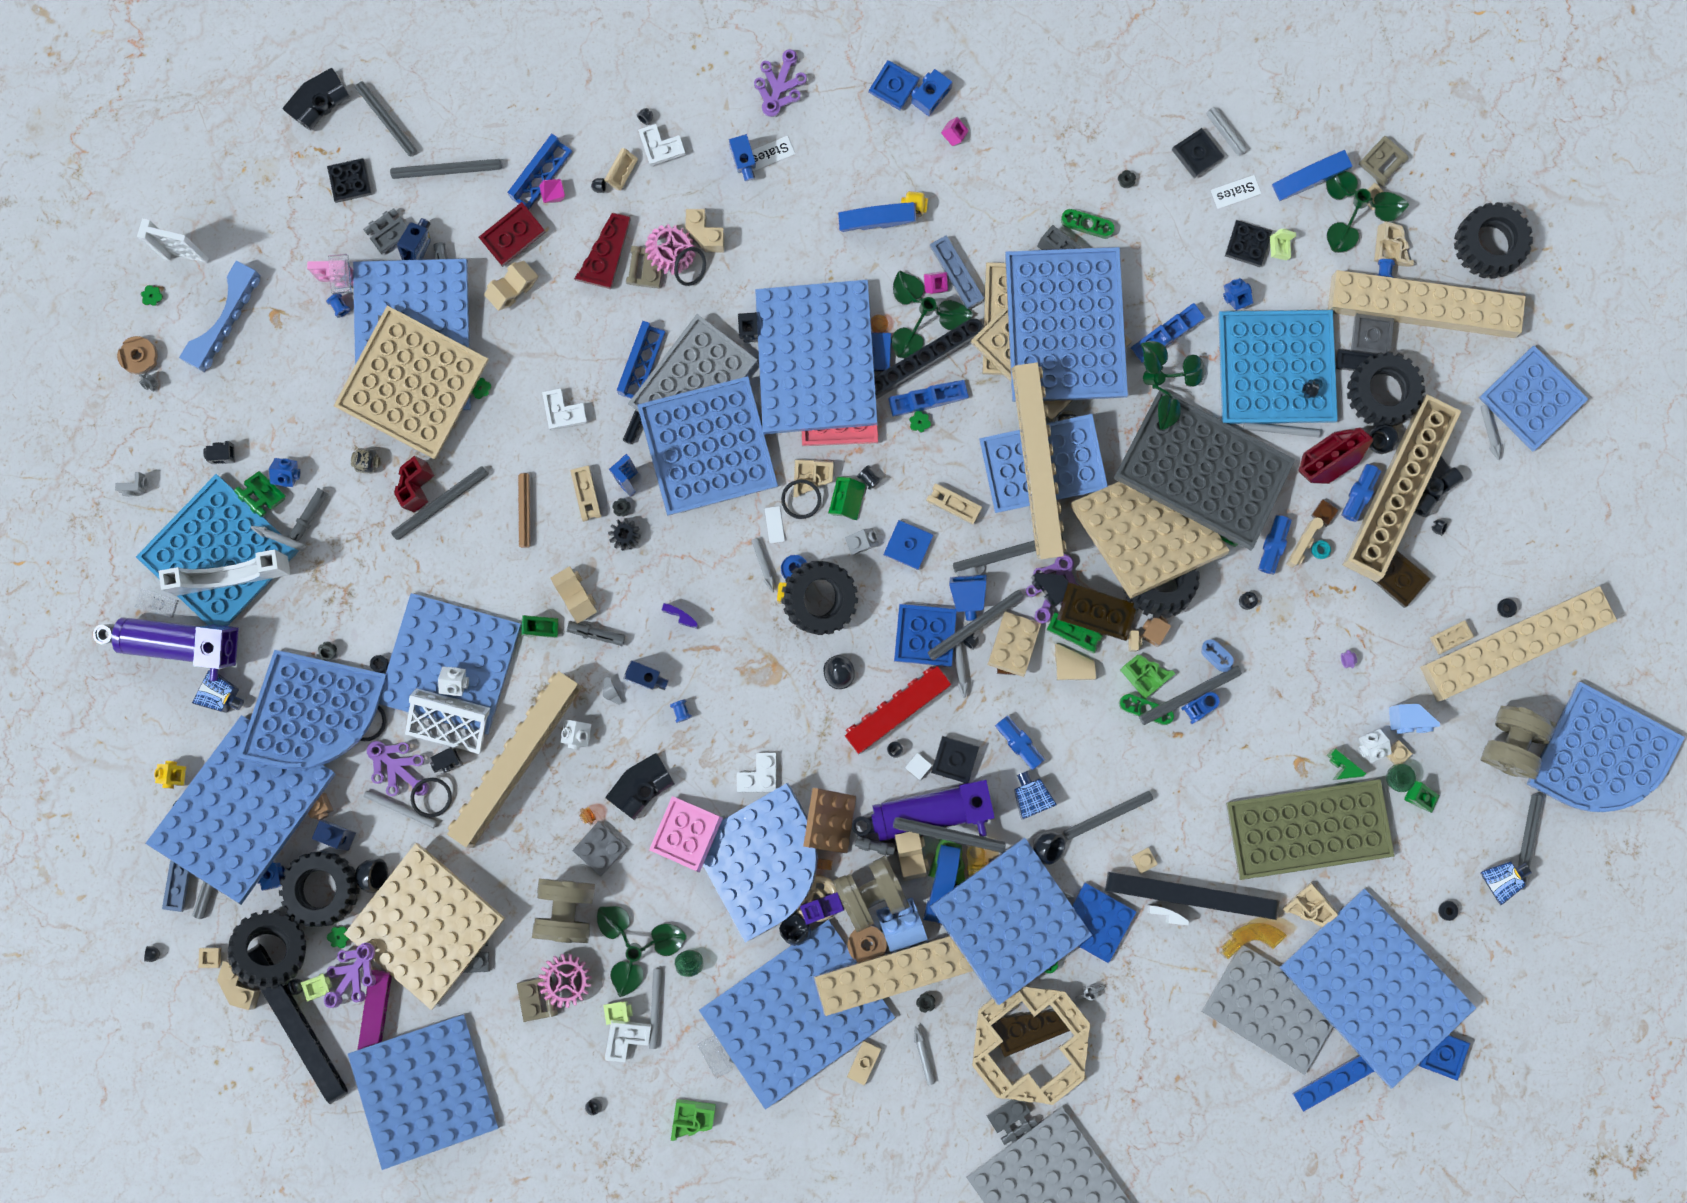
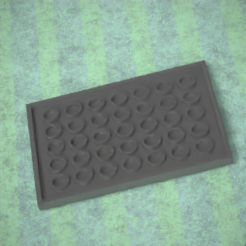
M1158 391L1113 479L1252 551L1295 459L1231 425L1223 423V421L1175 396L1172 399H1178L1180 402V417L1172 426L1165 430H1160L1158 405L1161 397L1165 394Z

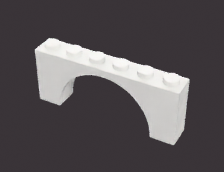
M269 550L255 553L256 557L250 561L231 566L210 569H183L177 567L160 570L161 590L179 596L290 575L288 556L277 550Z

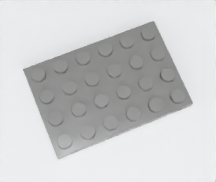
M696 314L629 401L628 405L639 412L638 404L743 378L757 362V359Z
M1240 944L1201 1011L1304 1075L1333 1027L1279 966L1243 944Z

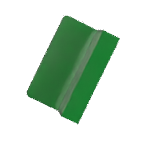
M837 477L828 514L857 520L866 485L852 478Z

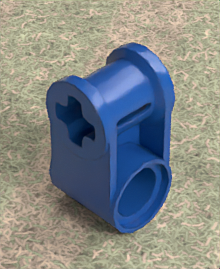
M1209 692L1189 702L1181 709L1182 711L1185 710L1191 720L1190 723L1193 724L1217 708L1220 699L1217 694ZM1207 696H1211L1214 699L1212 707L1207 706L1205 703Z

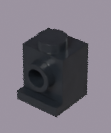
M757 312L738 313L739 338L743 339V342H754L758 338ZM751 327L752 331L746 332L745 329Z
M225 441V445L221 442L212 443V446H206L203 450L204 458L210 464L235 463L234 444L230 441Z
M450 747L430 757L432 760L430 765L434 773L442 771L447 773L454 769V765L459 767L463 765L454 747Z

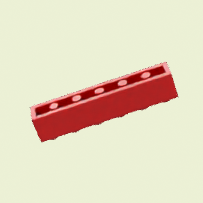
M931 666L923 672L924 676L919 680L914 678L907 684L909 687L906 690H898L892 695L894 699L888 703L885 700L876 707L878 711L874 714L869 712L861 718L862 723L858 726L853 724L845 730L847 732L844 735L858 755L951 686V683L938 666L935 668Z

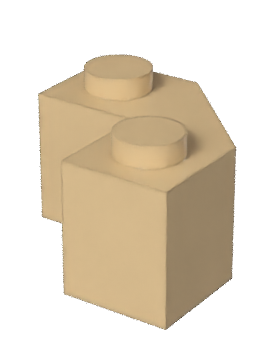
M686 209L685 228L689 236L705 252L724 253L725 234L723 228L706 227L705 209Z
M524 260L512 263L507 268L508 272L504 278L494 279L487 285L488 289L484 296L498 311L513 305L516 302L515 297L520 295L522 291L527 293L539 276Z
M569 566L550 577L554 587L564 600L577 624L597 612L594 607L597 603L591 594L588 595L580 583L583 579L578 571L574 572Z
M912 832L895 835L903 880L908 881L927 877L926 871L929 870V864L927 859H923L922 847H925L923 835L919 836V834Z
M228 960L223 961L217 981L229 1005L245 1010L255 1009L261 990L258 988L253 989L238 980L239 977L231 971L232 967L229 965Z

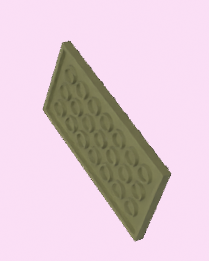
M1381 779L1226 803L1239 880L1395 857Z

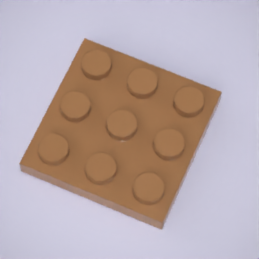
M812 788L803 847L847 854L856 796Z

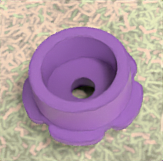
M1350 650L1341 653V662L1344 668H1354L1357 663L1356 654L1354 652L1351 653Z

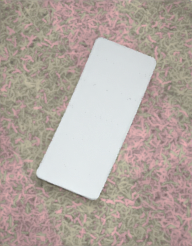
M780 507L765 508L769 542H783L784 533Z

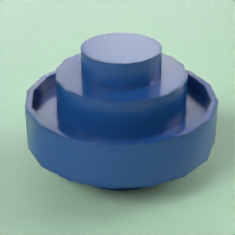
M799 555L786 557L781 564L783 578L786 580L788 576L791 577L792 571L795 568H800L801 564L807 563V561Z

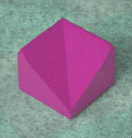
M955 117L946 124L941 134L952 146H955L962 142L969 130L958 117Z
M561 179L544 180L539 185L543 203L561 202L564 199L565 193Z
M947 272L924 274L925 292L935 294L948 291Z

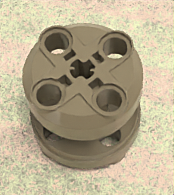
M1501 706L1496 716L1495 726L1508 733L1506 742L1489 740L1487 745H1485L1480 760L1510 776L1536 779L1541 768L1542 759L1529 752L1531 742L1549 744L1557 724L1527 708Z
M886 855L869 864L875 879L862 886H856L851 873L833 880V884L857 933L874 924L868 909L883 901H886L892 915L910 907Z
M539 878L537 898L551 900L553 905L551 919L535 918L532 938L564 943H588L590 923L574 921L576 903H593L595 884Z

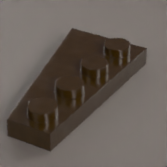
M1055 1011L1041 1012L1035 1017L1033 1014L1000 1018L992 1024L994 1030L1003 1040L999 1045L1004 1057L1070 1031Z

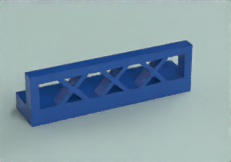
M551 133L507 192L509 197L518 204L522 202L529 210L541 194L540 187L532 188L534 178L542 177V181H544V177H546L545 180H552L570 156L572 150L562 144L558 137ZM558 147L565 151L562 157L554 158V152ZM547 163H553V170L543 173V166ZM531 192V199L527 204L519 199L523 193Z
M642 320L616 390L618 395L632 399L634 395L627 393L629 386L637 383L640 388L649 377L666 333L665 331L652 327L649 322ZM650 331L660 334L658 341L649 343L648 336ZM650 348L652 357L643 361L641 357L642 352ZM644 366L646 370L645 375L637 379L635 370Z
M625 454L609 470L620 487L631 497L636 492L629 480L638 471L631 458Z

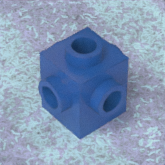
M1239 278L1223 285L1225 293H1223L1224 300L1236 311L1253 304L1252 289L1249 283H1245Z
M274 458L269 467L270 484L293 487L296 480L300 478L301 471L298 469L296 460Z
M273 861L258 881L262 891L283 886L279 885L280 880L285 877V874H283L285 868L283 865L281 866V863H274Z

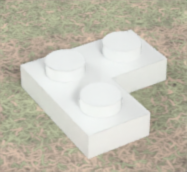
M656 124L638 130L650 166L686 155L680 136L661 141Z
M561 389L542 392L550 430L587 423L583 403L565 407Z
M756 753V772H737V792H772L776 790V753Z
M611 1020L605 1060L625 1062L628 1044L648 1046L651 1025Z

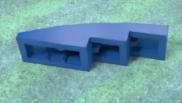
M1342 150L1273 183L1272 187L1280 202L1309 190L1315 185L1333 178L1334 175L1351 169L1352 164L1346 151Z
M915 203L879 205L838 212L839 231L868 230L877 227L884 229L916 222Z
M1192 303L1182 312L1176 314L1133 345L1131 349L1143 363L1144 357L1141 343L1155 341L1166 347L1204 320L1205 317L1195 303Z
M960 380L932 385L925 389L910 391L907 394L891 396L888 398L892 416L894 417L968 399L969 396L965 381Z

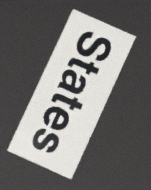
M788 136L752 150L756 163V168L753 171L794 155L795 152Z
M1254 175L1211 190L1218 209L1261 194Z

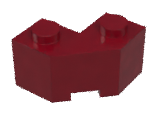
M413 456L399 469L400 479L398 486H395L394 495L401 508L415 513L429 502L421 487L435 475L427 461Z

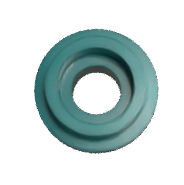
M1319 540L1312 545L1311 551L1315 558L1325 559L1330 555L1331 547L1328 542ZM1318 547H1322L1324 552L1319 553Z

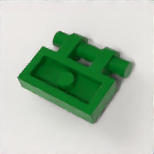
M260 471L244 481V485L247 487L245 490L240 486L234 490L238 495V499L241 502H245L250 507V510L254 514L257 513L261 518L267 513L262 507L266 505L272 510L283 502L286 497L274 484H270V480ZM252 494L259 499L257 502L250 497Z

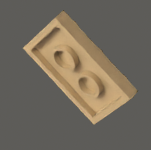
M1004 612L987 665L1024 677L1041 623Z

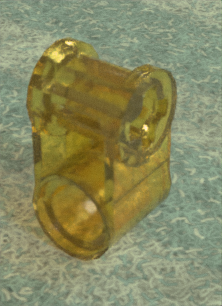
M974 846L967 847L968 878L974 874L973 872L979 871L987 865L983 848H979L981 853L978 857L974 858L970 855V850Z

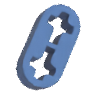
M1210 639L1203 643L1201 653L1216 669L1221 672H1227L1232 668L1233 657L1218 642ZM1207 647H1208V648L1213 647L1214 650L1208 652V651H1207ZM1221 660H1222V661L1228 660V663H1227V664L1224 663V664L1222 665V664H1221Z

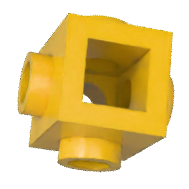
M165 761V764H157L154 772L155 783L162 784V788L174 789V785L184 786L186 766H177L175 761Z

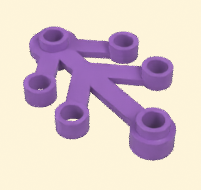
M788 49L784 51L782 55L783 65L777 80L772 72V66L769 61H763L760 65L761 71L765 73L773 89L770 97L765 89V80L759 77L754 81V86L759 90L764 101L762 111L766 116L774 117L780 112L781 107L800 100V92L797 89L791 90L789 96L779 99L781 93L798 85H804L807 81L806 75L800 72L796 74L794 79L785 82L790 66L795 65L797 62V54L794 50ZM788 54H792V55H793V57L790 58V59L787 58L786 56H787ZM768 65L769 68L763 69V66ZM804 77V80L799 81L798 78ZM758 82H762V83H763L762 86H757L756 84H757ZM796 93L798 94V97L793 98L792 94ZM772 104L775 107L773 109H769L768 105Z
M1067 554L1057 557L1054 564L1044 568H1036L1033 572L1034 575L1036 571H1041L1043 574L1057 571L1055 575H1065L1069 583L1079 585L1076 583L1071 571L1074 561ZM1061 561H1066L1067 567H1062ZM1030 585L1026 589V595L1028 597H1035L1042 590L1038 591L1033 585ZM1033 588L1035 594H1029L1028 589ZM1044 600L1042 607L1034 615L1035 620L1041 624L1048 622L1050 619L1049 609L1051 605L1046 600ZM1040 613L1045 614L1044 620L1039 619L1038 615Z
M374 741L367 747V755L373 760L374 773L371 777L372 782L381 784L384 781V775L381 771L382 760L387 765L388 786L386 793L389 796H396L399 793L396 773L409 783L413 789L421 780L415 779L401 766H422L424 764L423 756L414 755L410 758L392 759L387 754L396 752L407 754L410 746L405 742H401L398 745L385 746L382 742ZM402 745H406V751L404 752L400 750ZM375 747L379 748L378 754L373 753ZM417 757L421 758V762L419 764L415 763V759ZM379 774L381 780L377 782L375 776ZM427 782L422 784V791L415 792L416 795L424 796L428 793L429 785ZM391 787H394L396 790L394 794L389 792Z
M362 943L353 951H339L337 958L340 962H349L352 958L357 959L353 965L330 966L327 969L329 978H338L343 974H346L335 992H329L325 995L324 1004L326 1007H339L342 1003V995L351 982L353 988L351 998L353 1002H363L365 1000V993L361 990L360 968L362 965L364 971L363 985L371 987L376 983V977L371 972V960L375 956V948L371 943Z

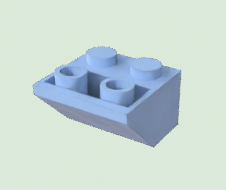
M1401 704L1389 707L1390 729L1397 730V734L1414 732V730H1416V733H1428L1434 731V728L1440 727V722L1419 704Z
M913 898L907 899L910 905L909 908L893 915L888 906L876 910L891 953L928 940Z

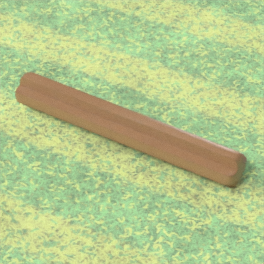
M520 473L518 475L520 548L530 547V475L528 473Z

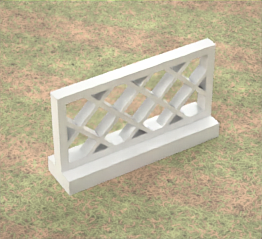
M142 218L137 237L162 259L170 261L171 255L208 263L209 257L185 235L160 230L150 220Z
M417 688L412 692L409 698L410 708L406 735L477 754L481 752L486 720L490 712L489 707ZM415 705L422 706L426 712L419 716L415 711ZM435 710L441 711L444 718L437 721L432 712ZM426 715L433 721V724L428 727L421 719ZM454 715L459 716L463 722L456 726L450 717ZM445 720L452 727V729L446 732L440 725ZM472 720L481 722L480 728L474 730L469 722ZM417 721L423 730H411L412 723ZM463 725H466L470 731V734L465 737L458 729ZM436 726L441 735L438 737L434 736L429 729ZM455 731L460 739L452 741L447 734ZM473 736L477 741V747L469 745L466 739Z

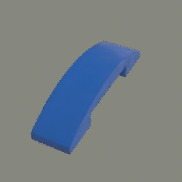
M942 844L940 846L937 859L938 866L930 900L927 901L923 920L941 923L930 906L954 889L960 848Z

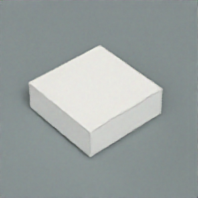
M917 753L905 769L920 780L932 765Z

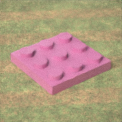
M672 796L649 850L700 872L723 818Z

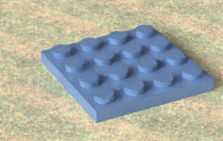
M1532 346L1479 397L1532 452L1588 400L1535 346Z

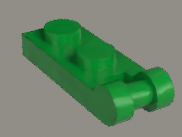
M1054 613L1046 631L1095 654L1098 641L1101 642L1103 636L1092 630L1057 620L1058 614ZM1086 636L1091 637L1089 643L1084 642Z

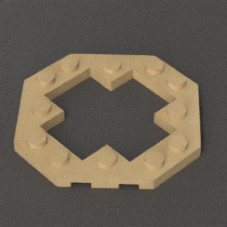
M1024 986L1000 1005H997L994 999L991 998L978 1009L972 1066L997 1098L1054 1105L1084 1081L1090 1023L1065 991ZM1021 1001L1034 1017L1048 1005H1051L1074 1035L1059 1047L1071 1064L1041 1088L1028 1072L1012 1084L988 1054L1003 1042L991 1025Z

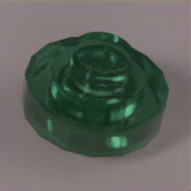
M1395 764L1388 769L1386 781L1392 790L1407 792L1414 786L1416 774L1406 764Z
M686 950L677 955L674 965L678 974L684 977H692L702 971L704 961L699 952Z

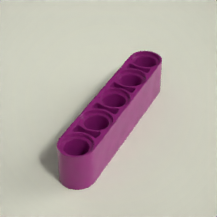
M371 969L372 975L376 977V983L374 986L367 987L357 1050L375 1045L383 1040L392 981L390 972Z

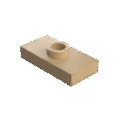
M621 148L604 180L616 190L621 191L638 158L627 149Z
M1466 620L1430 637V640L1439 655L1474 638Z
M863 1040L847 1078L865 1086L881 1048Z

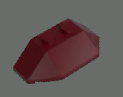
M1361 427L1355 428V430L1333 432L1303 453L1298 469L1299 473L1310 483L1329 484L1361 462L1373 438Z

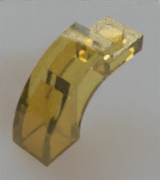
M1246 923L1228 933L1233 940L1229 939L1221 946L1223 950L1220 954L1225 959H1229L1245 943L1253 940L1261 941L1269 949H1274L1287 935L1278 928L1268 924Z

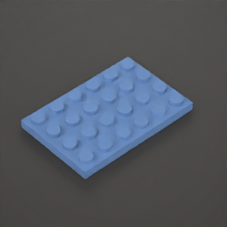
M1089 414L1046 424L1050 425L1051 431L1048 442L1053 446V455L1050 456L1051 463H1055L1056 475H1053L1054 483L1057 482L1059 494H1056V500L1092 493L1108 487L1093 415ZM1020 430L979 438L995 513L1030 506Z

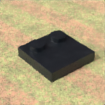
M1203 128L1172 148L1174 154L1194 179L1224 158V155Z
M942 735L931 773L968 784L979 746Z

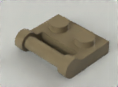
M1384 136L1359 162V165L1375 178L1379 185L1384 186L1388 182L1387 179L1402 163H1406L1409 157L1389 138ZM1393 154L1396 156L1397 159L1383 173L1378 171Z
M631 246L630 253H632L626 284L660 289L662 269L657 271V265L651 266L653 260H647L649 254L645 253L646 248ZM639 255L644 256L641 279L636 278Z
M543 978L516 983L523 1022L558 1016L555 1004H550L552 997L546 1000L548 1011L543 1012L538 982H543Z

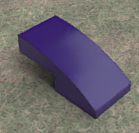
M663 603L662 611L679 616L678 623L680 625L695 629L699 628L698 623L687 613L677 607Z
M838 892L800 906L806 925L844 911Z

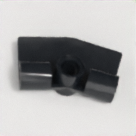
M330 68L304 82L284 105L283 110L311 131L323 115L329 114L333 107L350 99V96L334 69ZM320 102H325L323 106H318Z
M1440 456L1414 511L1415 514L1421 517H1428L1436 503L1443 498V495L1464 481L1461 472L1455 467L1450 468L1442 456Z
M654 753L627 769L605 798L635 821L653 797L674 786L675 783L658 754ZM643 787L650 788L651 793L648 797L641 796L640 792Z

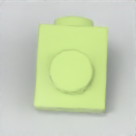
M1279 229L1271 235V257L1286 261L1290 259V240L1296 237V232L1289 231L1288 229Z
M323 973L315 978L301 982L307 1002L325 996L330 992L329 988H332L329 976L325 977Z
M628 1001L603 1005L606 1025L611 1024V1020L629 1022L630 1017L633 1016L631 1004L628 1005Z

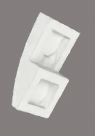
M1147 905V913L1166 915V923L1188 925V920L1171 910Z

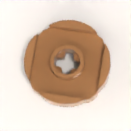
M140 336L127 338L123 342L121 349L117 352L118 362L121 367L131 374L147 373L157 365L156 347L148 339ZM136 351L142 354L138 360L133 358L136 355Z
M871 925L858 933L854 930L850 934L847 944L849 954L857 962L882 956L887 948L884 934L877 927ZM865 939L873 943L870 946V950H866V948L861 946Z

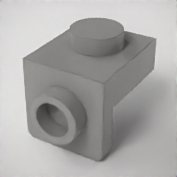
M135 472V483H115V490L126 497H133L134 494H144L145 488H147V478L140 472Z
M872 528L862 529L845 537L851 555H856L869 548L879 546L877 535Z

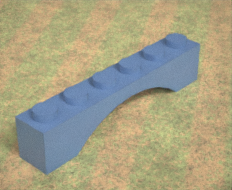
M237 260L235 261L227 275L228 296L221 316L206 333L188 341L179 357L181 360L204 373L206 369L211 367L214 355L221 350L224 338L230 334L231 326L240 317L244 304L249 302L252 290L259 285L261 275L257 271Z

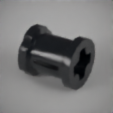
M868 465L857 475V478H861L869 486L868 489L872 490L882 478L878 477Z

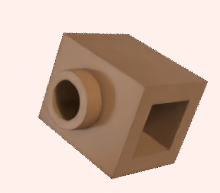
M1162 616L1159 619L1148 618L1142 627L1145 629L1141 635L1142 639L1156 647L1160 646L1171 628V625L1168 624L1169 621Z
M326 793L321 794L308 812L311 819L322 820L329 816L328 813L334 811Z

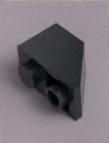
M1035 573L1032 575V585L1038 591L1040 589L1045 594L1044 598L1050 605L1058 606L1063 601L1068 581L1063 575Z

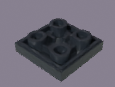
M364 158L327 166L335 203L372 195Z
M1236 220L1225 257L1261 267L1272 231Z

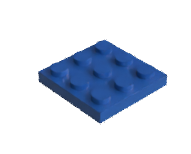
M899 604L894 662L952 667L953 648L935 660L929 657L928 651L955 633L956 609Z
M1084 883L1072 907L1092 936L1078 947L1109 963L1136 911Z

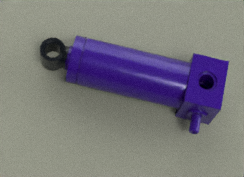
M121 617L115 624L97 626L94 629L93 636L95 641L100 644L112 643L113 650L119 654L193 662V666L210 668L209 680L217 681L218 669L236 665L239 627L214 624L194 626Z
M987 780L872 805L874 814L855 818L852 823V829L859 836L878 833L880 841L894 839L897 834L907 833V831L893 828L895 817L943 828L973 823V825L977 824L979 836L985 837L987 836L985 822L995 818ZM973 797H978L981 800L979 808L971 804ZM858 821H865L867 823V829L864 832H859L856 829Z

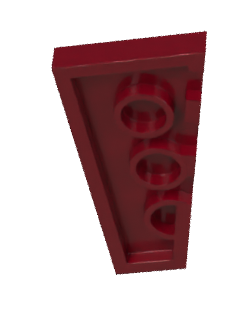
M611 213L598 240L592 246L590 254L584 260L579 273L576 274L575 281L612 289L631 221L630 217Z

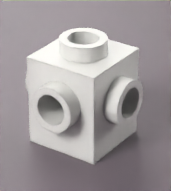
M442 667L438 677L439 694L462 696L464 689H467L469 685L466 669Z
M565 720L561 733V743L568 744V748L579 750L580 746L588 747L592 724Z
M1381 729L1359 738V752L1370 763L1392 754L1390 741Z

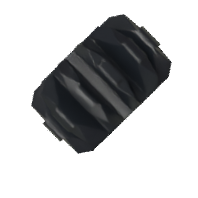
M627 518L624 519L623 524L618 519V526L616 527L612 524L611 528L614 531L608 532V535L614 536L609 541L610 543L615 542L614 548L616 549L621 545L622 551H625L626 546L632 550V543L635 545L639 544L635 538H641V535L636 533L640 528L638 526L634 527V521L628 524ZM623 531L628 533L626 539L621 537Z

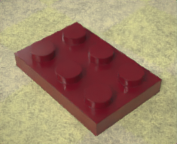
M521 202L478 238L500 265L504 267L546 233V231Z

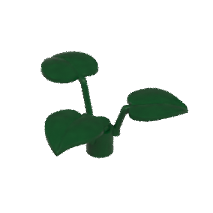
M1344 171L1334 175L1333 178L1326 180L1328 194L1336 200H1342L1345 196L1348 198L1354 197L1353 204L1355 210L1347 226L1342 222H1337L1329 227L1327 241L1331 250L1335 253H1343L1352 249L1357 244L1359 232L1350 227L1358 210L1365 208L1368 203H1370L1372 208H1375V216L1385 222L1397 219L1408 208L1409 203L1404 198L1391 192L1376 194L1373 203L1369 190L1362 188L1356 191L1358 181L1352 173Z
M898 271L893 282L895 299L902 305H908L912 301L915 304L921 303L919 306L921 316L913 331L903 327L894 332L892 346L896 356L905 359L922 348L923 338L915 333L924 316H930L935 311L936 315L940 316L939 322L941 326L947 330H952L969 320L973 313L969 309L967 310L961 303L953 300L941 302L938 311L934 298H921L924 292L922 282L915 276Z
M1155 341L1143 342L1141 346L1146 368L1143 374V382L1146 385H1152L1153 389H1157L1165 394L1161 397L1158 405L1160 430H1165L1178 421L1181 414V406L1178 399H1172L1173 395L1159 386L1165 382L1166 377L1185 376V384L1189 387H1195L1204 378L1205 366L1198 355L1192 354L1187 356L1183 362L1184 373L1164 374L1161 370H1163V365L1168 360L1166 347Z
M602 906L598 908L597 923L602 934L609 939H615L621 933L627 947L625 955L630 962H617L612 967L610 973L612 984L619 997L630 994L641 984L644 976L643 968L640 965L633 964V962L640 959L642 951L655 944V951L659 955L671 956L680 949L687 938L685 932L679 927L664 923L652 929L651 936L653 941H650L645 946L641 947L638 943L630 944L623 931L630 923L626 910L617 906Z

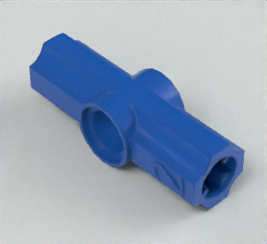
M1369 464L1365 465L1358 481L1351 488L1349 500L1342 511L1341 516L1353 522L1358 521L1364 506L1367 505L1373 495V488L1381 473L1378 467Z
M1276 515L1270 533L1267 535L1263 545L1264 552L1258 570L1261 572L1275 574L1280 556H1282L1287 544L1286 537L1292 521L1288 517Z
M1008 715L995 725L996 729L1007 740L1009 747L1024 760L1031 770L1035 769L1045 760L1032 745L1033 742L1027 734L1020 730Z

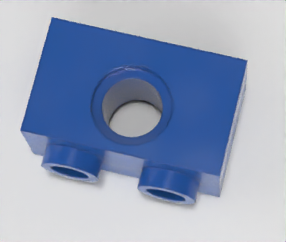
M936 69L932 73L928 72L923 78V84L920 87L917 86L911 94V104L927 116L932 114L952 89V81ZM932 89L935 93L928 94L926 90Z

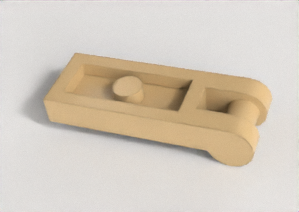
M589 465L570 470L582 521H588L589 518L593 517L596 519L601 518V511ZM592 505L593 510L586 511L585 506Z
M934 484L933 492L931 495H928L926 501L973 525L982 507L938 484ZM940 494L945 496L943 501L937 499Z
M1314 518L1308 523L1286 565L1293 568L1297 564L1300 565L1305 558L1303 554L1305 549H1309L1314 542L1312 536L1315 531L1323 526L1321 518Z

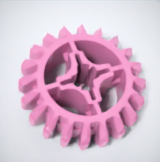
M667 224L665 228L661 225L649 234L648 240L645 243L647 247L645 253L649 254L647 260H653L651 266H658L657 271L664 269V274L670 271L673 275L677 255L688 247L696 246L691 245L693 239H688L689 233L684 234L683 228L678 230L677 225L671 228ZM665 238L664 243L657 245L658 240ZM688 251L683 255V259L678 264V273L687 270L689 265L693 263L695 252Z
M560 954V960L553 956L554 963L552 964L551 961L547 960L546 964L549 968H541L546 973L545 975H538L539 978L544 979L543 982H538V985L545 986V988L540 990V993L547 992L544 997L545 1000L552 997L551 1005H554L557 1001V1007L561 1008L564 1002L565 1007L569 1008L570 1001L573 1005H577L576 998L580 1001L584 1000L581 993L588 995L589 992L584 990L585 986L591 987V984L586 983V980H590L592 977L590 975L585 976V973H588L590 969H582L586 963L582 961L578 964L579 957L576 956L572 961V954H568L567 959H565L564 954ZM570 964L574 968L567 973H563L557 967ZM553 972L556 976V983L551 989L550 976ZM579 973L580 983L576 989L573 980L577 976L576 974ZM561 976L569 978L567 980L569 981L568 985L561 984ZM564 988L572 993V995L567 997L555 995Z

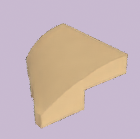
M1384 222L1378 226L1375 262H1378L1379 259H1392L1395 261L1396 266L1411 267L1414 265V261L1410 260L1407 252L1409 245L1404 238L1405 233L1401 225Z
M795 459L794 480H808L817 487L832 482L833 461ZM795 484L793 497H799V495L814 489L808 484Z
M1055 644L1057 680L1077 681L1096 679L1094 660L1064 646Z
M1312 882L1283 908L1286 913L1290 912L1300 916L1303 920L1312 921L1321 927L1338 916V911Z

